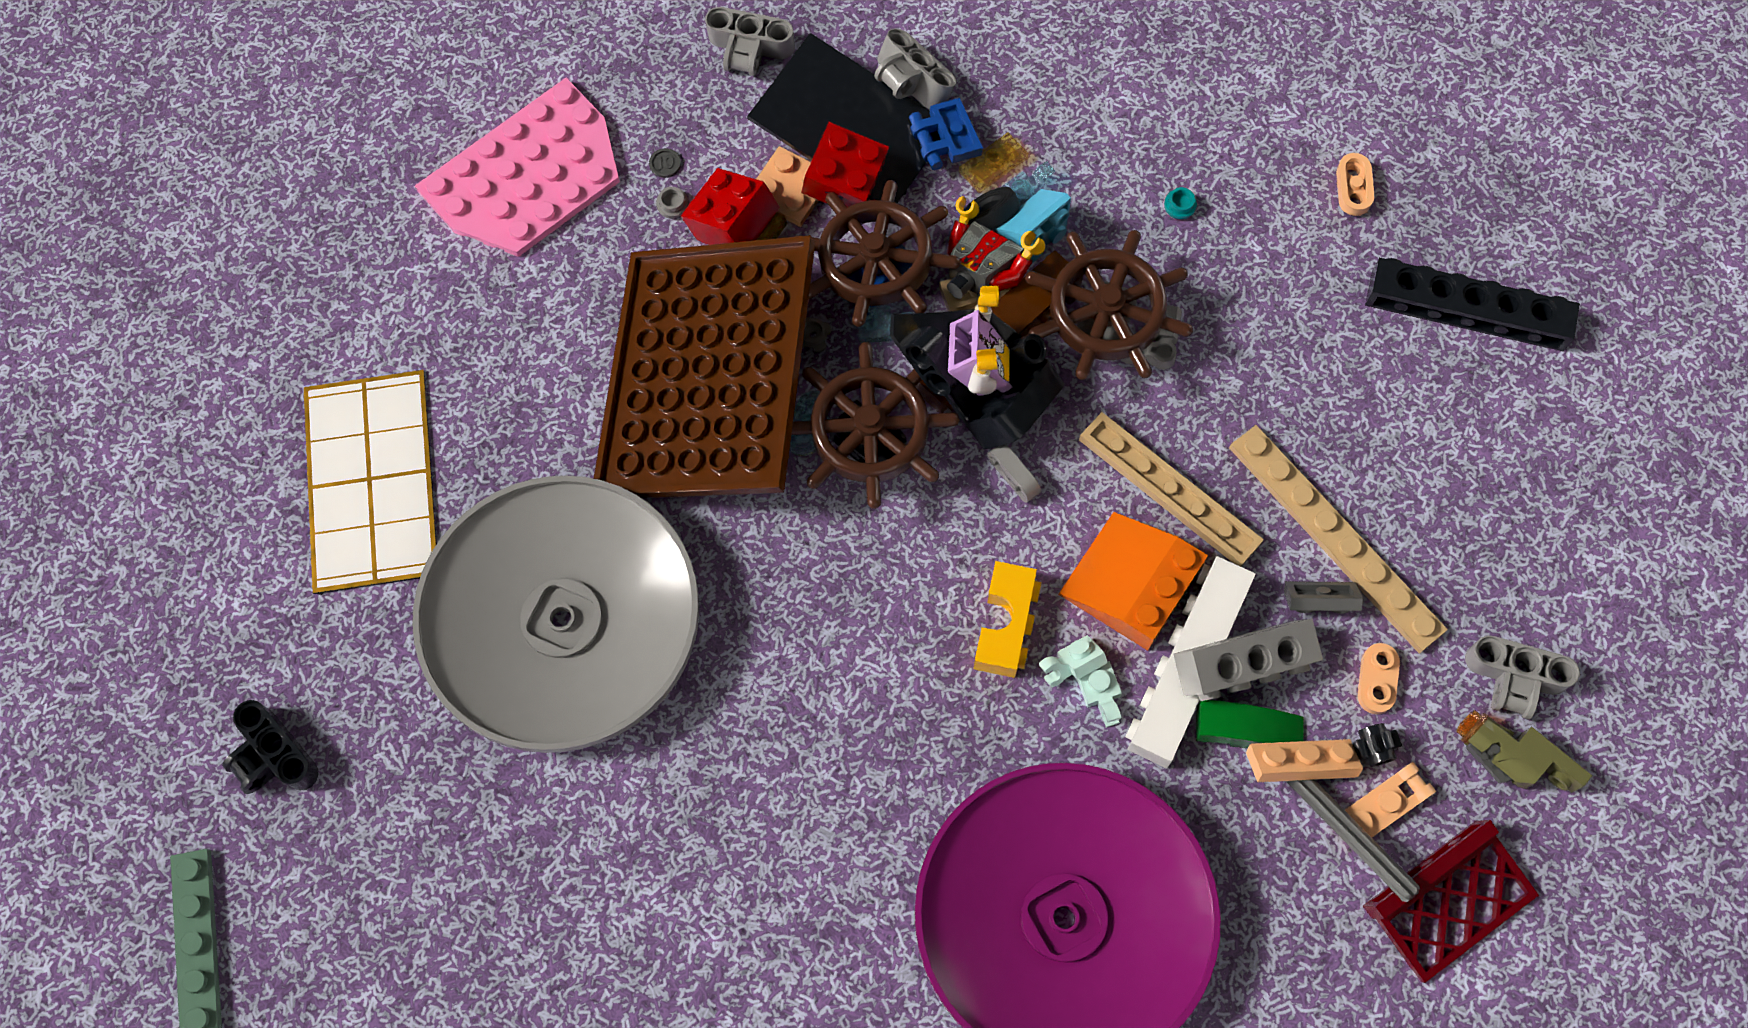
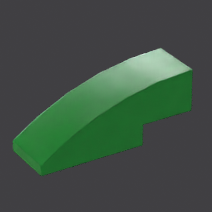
M1204 700L1200 701L1197 705L1196 741L1230 744V747L1248 748L1250 744L1304 741V717L1265 707Z

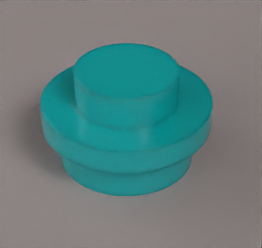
M1184 187L1170 191L1164 201L1166 212L1175 219L1191 217L1197 207V200L1193 192Z

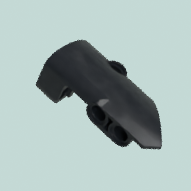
M975 309L934 313L892 314L890 324V337L926 386L936 395L946 398L983 449L1010 444L1020 439L1032 427L1065 385L1052 364L1045 358L1047 349L1044 340L1035 333L1021 336L992 312L989 323L1008 345L1009 372L1014 376L1015 383L1006 392H1000L996 389L987 395L972 393L967 386L948 372L950 323L973 313Z

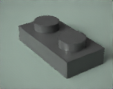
M1285 581L1284 596L1290 610L1300 613L1332 611L1338 614H1345L1349 611H1362L1363 597L1356 582Z

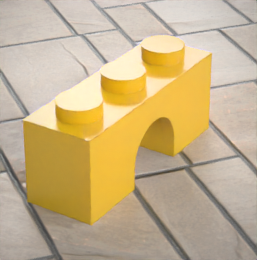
M995 561L987 603L1005 608L1011 616V622L1006 627L998 630L981 627L974 670L1015 678L1017 668H1025L1028 648L1022 647L1024 635L1031 636L1035 615L1028 614L1030 602H1038L1042 583L1035 581L1037 569Z

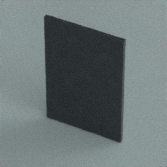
M812 33L807 36L798 50L794 52L792 58L747 116L748 120L811 161L828 122L889 146L884 165L869 197L870 200H881L885 183L889 180H894L898 186L894 202L898 203L926 164L920 152L921 144L919 140L913 137L911 132L912 124L909 116L914 112H920L922 118L926 119L931 117L930 111L908 96L897 99L893 96V90L884 82L877 81L873 73ZM937 131L930 133L933 142L941 140Z

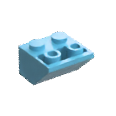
M1040 189L1023 203L1008 221L994 228V232L1021 246L1022 235L1027 231H1032L1036 234L1031 246L1035 244L1039 237L1045 242V246L1050 242L1056 244L1067 232L1066 226L1070 215L1071 197L1067 193ZM1041 254L1032 255V261L1035 262Z

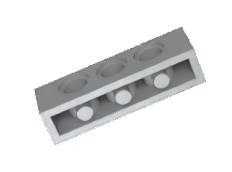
M1313 618L1286 622L1173 654L1184 696L1198 695L1200 701L1220 697V690L1228 687L1230 692L1249 689L1252 687L1250 681L1259 679L1260 683L1281 679L1280 672L1287 670L1289 675L1304 673L1311 670L1309 664L1323 660ZM1248 656H1250L1251 665H1249ZM1218 663L1221 667V674L1218 672Z

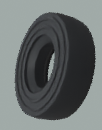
M1000 187L974 199L979 206V213L976 217L969 219L968 224L971 225L976 221L992 230L1008 221L1018 211L1020 206L1015 192L1010 187ZM972 201L964 208V211L970 209Z

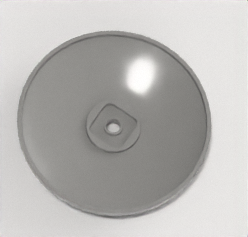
M566 475L530 479L499 490L479 501L457 519L438 541L424 566L416 589L412 621L414 645L419 664L432 691L460 722L475 733L506 747L529 752L554 753L579 750L621 735L652 713L667 697L683 673L693 650L699 621V593L693 566L681 539L668 521L648 502L620 486L588 477ZM558 612H569L571 620L566 626L556 627L553 625V618Z

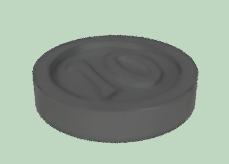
M663 148L651 155L649 167L654 175L668 178L679 171L681 160L677 152L672 149Z

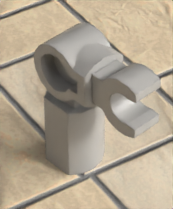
M1167 305L1166 316L1181 321L1182 310L1177 306ZM1161 329L1155 339L1156 342H1152L1142 352L1149 365L1166 370L1171 368L1176 361L1177 351L1175 344L1178 341V334ZM1130 357L1122 359L1127 364H1133Z

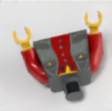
M964 196L959 197L955 206L956 210L960 213L959 221H954L946 255L958 256L961 264L957 269H949L951 281L947 284L948 291L955 298L961 299L969 290L980 296V287L998 286L999 291L1016 287L1032 264V255H1039L1044 252L1045 242L1039 237L1035 244L1031 246L1036 234L1032 231H1027L1022 235L1021 246L976 221L971 225L968 224L969 219L976 217L979 213V206L973 200L970 209L964 211L966 198Z

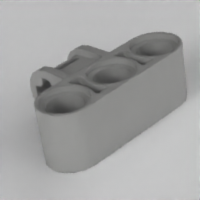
M725 7L712 8L705 16L709 41L714 46L726 48L723 59V69L725 71L735 69L749 72L750 76L755 77L762 56L785 59L791 56L795 50L793 27L787 20Z
M894 28L887 32L877 57L880 65L875 71V79L879 82H884L893 90V96L897 99L913 95L928 109L932 105L948 101L956 85V77L906 31Z
M1487 635L1481 637L1465 654V662L1472 672L1496 679L1491 701L1492 710L1500 711L1502 708L1522 715V718L1530 720L1535 713L1540 692L1551 695L1560 694L1574 685L1580 676L1577 663L1567 656L1496 636ZM1479 649L1487 651L1491 656L1492 662L1483 660L1479 654ZM1515 659L1522 661L1526 665L1527 672L1517 668ZM1551 669L1561 674L1563 682L1553 678Z

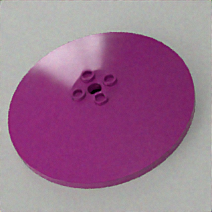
M1047 763L1012 771L990 781L972 793L949 815L935 835L920 871L915 900V931L919 953L933 990L945 1009L962 1028H1180L1193 1013L1203 997L1217 960L1221 922L1219 897L1211 868L1199 842L1186 823L1159 796L1126 776L1104 768L1075 763ZM1060 908L1069 909L1074 915L1073 926L1068 929L1058 927L1054 922V912Z

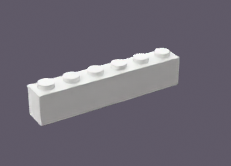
M1216 556L1211 566L1204 564L1196 581L1197 584L1202 585L1198 596L1190 594L1182 612L1188 615V618L1183 627L1178 624L1176 625L1168 644L1174 646L1169 658L1162 655L1154 673L1160 679L1155 689L1148 686L1139 705L1146 708L1141 720L1133 719L1125 738L1131 740L1127 750L1166 769L1168 768L1199 702L1198 695L1184 696L1173 654L1227 639L1256 573Z

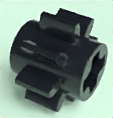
M1380 723L1358 731L1360 739L1353 743V747L1359 760L1366 758L1369 761L1370 767H1375L1397 759L1395 751L1402 747L1397 730L1389 731L1384 723Z

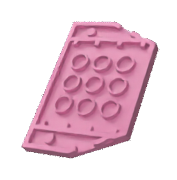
M566 77L415 185V188L454 233L468 236L483 242L485 245L503 249L505 252L519 257L620 183L605 117Z

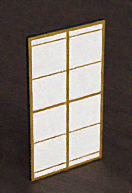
M424 370L304 387L313 594L322 595L326 592L420 579L424 566L437 545Z

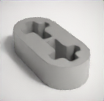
M1007 445L995 447L987 453L991 464L1023 502L1027 503L1041 493L1040 485L1035 477Z

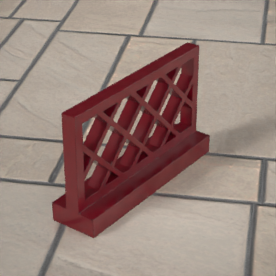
M1491 820L1474 821L1407 872L1420 887L1418 894L1408 902L1402 901L1388 886L1363 905V908L1370 917L1377 920L1422 983H1426L1539 896L1496 835L1499 831ZM1488 846L1498 856L1496 871L1479 868L1481 852ZM1471 860V866H1466L1465 864ZM1505 867L1510 874L1505 873ZM1458 869L1470 871L1468 893L1451 890L1452 874ZM1478 873L1495 876L1493 898L1476 895ZM1504 878L1515 880L1524 891V894L1514 902L1502 900ZM1443 881L1442 888L1436 887L1439 883ZM1429 891L1442 893L1439 915L1422 911L1424 895ZM1450 894L1467 898L1465 920L1448 916ZM1476 899L1493 903L1492 919L1487 923L1473 921ZM1415 902L1414 910L1407 909L1410 905H1412ZM1501 904L1508 905V907L1501 911ZM1401 912L1413 914L1411 937L1400 935L1390 922ZM1421 916L1439 919L1437 941L1419 938ZM1447 921L1464 924V940L1458 945L1445 943ZM1473 926L1480 927L1472 933ZM1404 940L1410 941V948ZM1418 943L1436 946L1435 963L1426 970L1417 960ZM1444 948L1452 949L1443 956Z

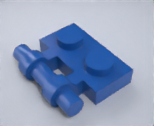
M960 98L930 106L929 114L931 117L923 119L920 112H914L909 116L913 137L919 140L922 147L921 155L925 162H929L932 170H938L943 166L940 158L941 155L948 154L952 164L982 155V144ZM937 131L941 140L933 142L930 133Z

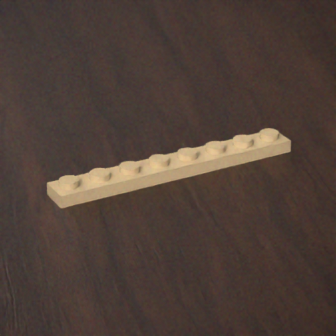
M1257 425L1230 445L1229 449L1350 580L1356 582L1357 587L1419 654L1448 630Z

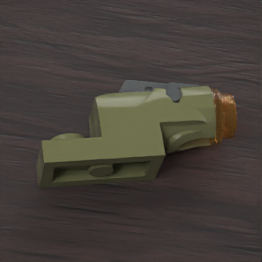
M1474 709L1455 730L1462 736L1460 740L1466 745V749L1498 783L1511 781L1517 787L1526 789L1535 784L1546 771L1549 774V781L1554 786L1573 793L1584 787L1592 777L1589 772L1532 726L1522 732L1516 739L1513 736L1514 732L1498 724L1487 714H1480Z

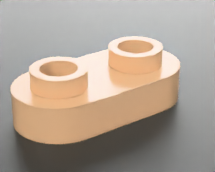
M1349 153L1340 160L1336 170L1339 205L1345 213L1352 216H1361L1369 211L1374 201L1372 166L1364 155ZM1348 170H1354L1358 175L1352 176L1348 173ZM1356 198L1360 201V204H1356L1350 199Z
M1384 643L1371 645L1363 653L1360 667L1358 701L1365 711L1376 715L1383 714L1392 708L1397 696L1400 658L1393 647ZM1377 656H1384L1387 660V665L1379 664ZM1374 689H1378L1383 693L1384 698L1382 700L1374 697Z

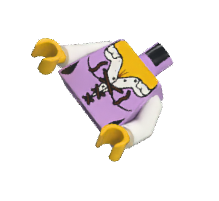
M998 286L980 287L978 305H976L974 312L950 323L948 372L967 386L970 392L977 395L991 394L996 389L1000 392H1006L1015 383L1014 376L1009 372L1008 345L989 323L992 314L991 307H998L999 304Z

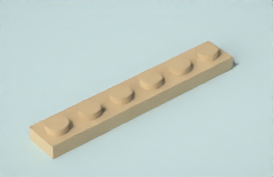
M1103 412L1080 435L1079 441L1232 563L1242 567L1262 544L1263 538Z

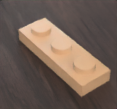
M1350 739L1250 744L1246 751L1257 782L1359 777L1363 770Z

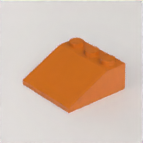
M1113 512L1058 595L1148 651L1200 572L1208 555L1178 536Z

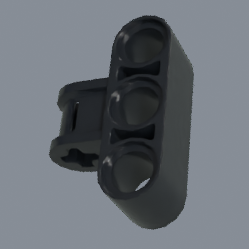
M247 700L239 704L234 711L233 722L246 738V741L224 760L222 766L227 772H232L240 781V788L243 793L251 794L259 790L275 775L280 781L296 790H307L312 787L319 775L318 767L278 717L258 701ZM261 713L260 721L250 727L252 717ZM282 738V745L279 750L271 753L272 744L277 739ZM303 764V773L300 777L292 779V772L295 767Z

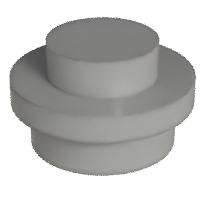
M677 187L664 188L656 200L659 213L666 218L680 217L689 205L687 195Z

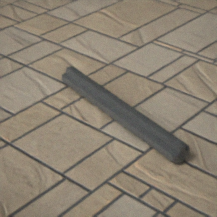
M1315 780L1286 781L1402 901L1408 902L1418 894L1420 890L1419 885Z

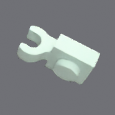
M1086 635L1058 651L1059 658L1053 656L1046 657L1039 663V666L1047 674L1044 676L1045 681L1051 687H1055L1071 675L1079 680L1108 662L1104 651Z
M1110 661L1077 680L1087 708L1098 705L1106 728L1119 724V719L1122 718L1119 708L1113 700L1121 697L1122 692Z

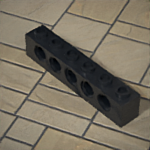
M1379 257L1371 273L1365 306L1564 352L1575 338L1580 303L1568 301V299L1561 296L1550 297L1537 294L1530 289L1502 286L1495 281L1476 280L1460 273L1450 274L1441 272L1430 266H1415L1402 263L1395 258L1385 259ZM1400 284L1408 286L1410 290L1404 289ZM1433 292L1440 293L1443 297H1438ZM1466 299L1473 301L1476 305L1470 304ZM1500 307L1507 309L1509 313L1503 311ZM1534 315L1539 316L1542 320L1537 319Z

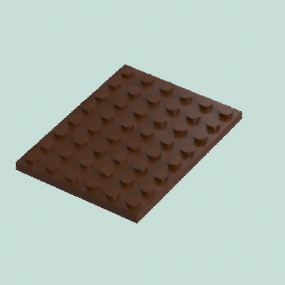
M811 235L631 252L593 479L620 486L640 498L784 493L816 243Z

